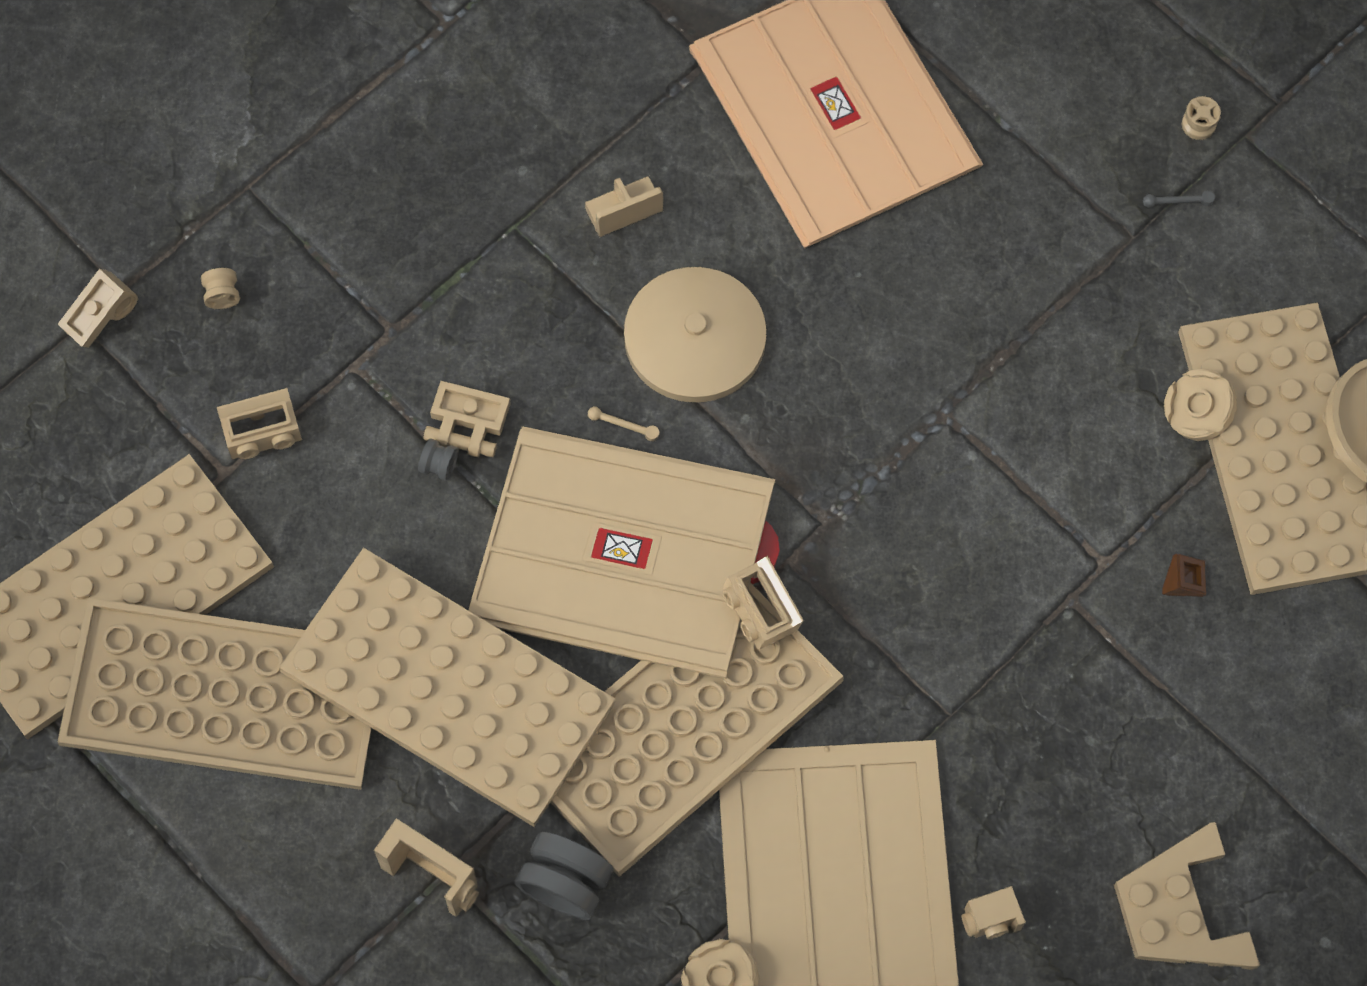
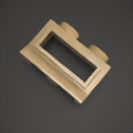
M287 388L217 407L226 444L232 459H250L257 456L261 451L271 448L286 449L294 445L295 442L302 440ZM284 409L287 421L237 435L233 434L231 422L246 418L259 420L265 416L264 413Z
M768 556L728 576L723 584L724 590L722 593L725 602L731 610L736 609L742 620L740 625L744 636L749 642H754L758 650L796 632L804 621ZM753 577H758L767 593L770 604L775 607L782 620L771 627L767 626L743 583Z

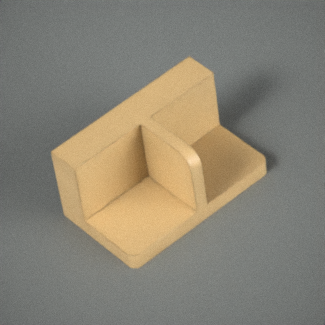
M649 176L626 186L623 185L620 178L614 180V191L585 202V209L599 237L662 212L663 192L660 187L654 188Z

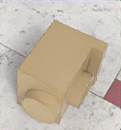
M1012 886L969 900L964 909L965 914H962L963 925L968 936L974 935L975 938L986 935L987 939L997 938L1008 933L1007 927L1009 926L1012 927L1013 933L1021 931L1025 924Z

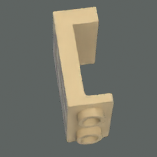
M397 818L374 849L380 867L392 876L395 875L405 859L408 858L451 886L445 895V900L449 913L455 917L458 916L462 909L467 912L478 897L479 892L476 891L478 885L472 867Z

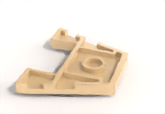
M1215 822L1209 823L1114 884L1135 959L1174 963L1208 964V966L1223 967L1224 965L1236 966L1250 970L1256 969L1259 966L1250 932L1210 940L1188 866L1221 859L1225 856Z

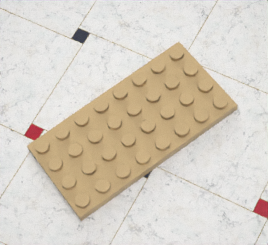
M1318 303L1181 326L1178 333L1189 371L1203 368L1215 371L1231 383L1236 393L1237 410L1232 423L1223 433L1208 440L1250 594L1254 595L1366 575L1367 483L1357 477L1344 464L1329 437L1326 423L1327 401L1333 386L1340 376Z
M190 454L0 583V703L27 740L64 713L87 597L207 615L274 568L273 562Z
M365 548L361 550L279 667L280 672L533 827L536 826L615 704V698Z
M750 583L748 592L767 626L771 627L781 622L782 620L775 607ZM739 625L726 679L641 660L605 691V693L615 698V704L552 799L551 804L587 843L614 867V872L620 877L843 682V675L798 630L758 650L754 642H749L746 639L741 625Z
M87 597L58 744L65 747L361 790L372 728L280 672V665L305 630Z

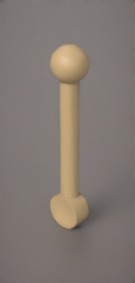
M591 407L588 410V417L591 420L601 419L644 434L648 441H656L659 437V429L656 426H648L646 428L602 413L598 407Z

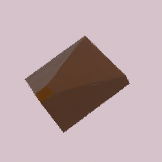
M1174 554L1162 588V594L1167 596H1206L1205 561L1181 554Z

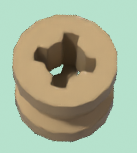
M1205 96L1196 97L1189 102L1182 120V129L1186 135L1196 140H1204L1214 133L1221 115L1217 102ZM1198 120H1206V122L1201 123Z
M216 268L202 274V286L206 288V293L203 296L205 306L212 309H225L239 303V292L234 286L237 282V275L234 270Z

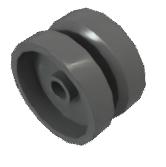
M538 833L530 849V854L536 862L522 865L515 879V885L531 898L556 911L574 918L590 920L599 903V898L593 890L606 888L613 874L614 867L603 857L583 845L552 833Z

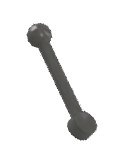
M1204 191L1202 195L1155 197L1153 194H1147L1143 198V204L1148 208L1156 204L1201 202L1205 206H1210L1215 200V195L1211 191Z

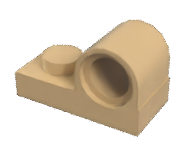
M99 269L58 325L80 346L89 348L109 320H120L134 309L138 296L112 272Z

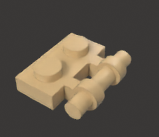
M441 381L430 414L431 418L442 421L440 429L427 426L424 432V440L428 441L431 438L437 440L441 446L447 447L452 445L458 447V449L468 451L467 454L479 458L481 454L493 458L496 453L497 444L484 441L486 432L501 435L510 407V398ZM455 424L474 429L472 436L453 433Z

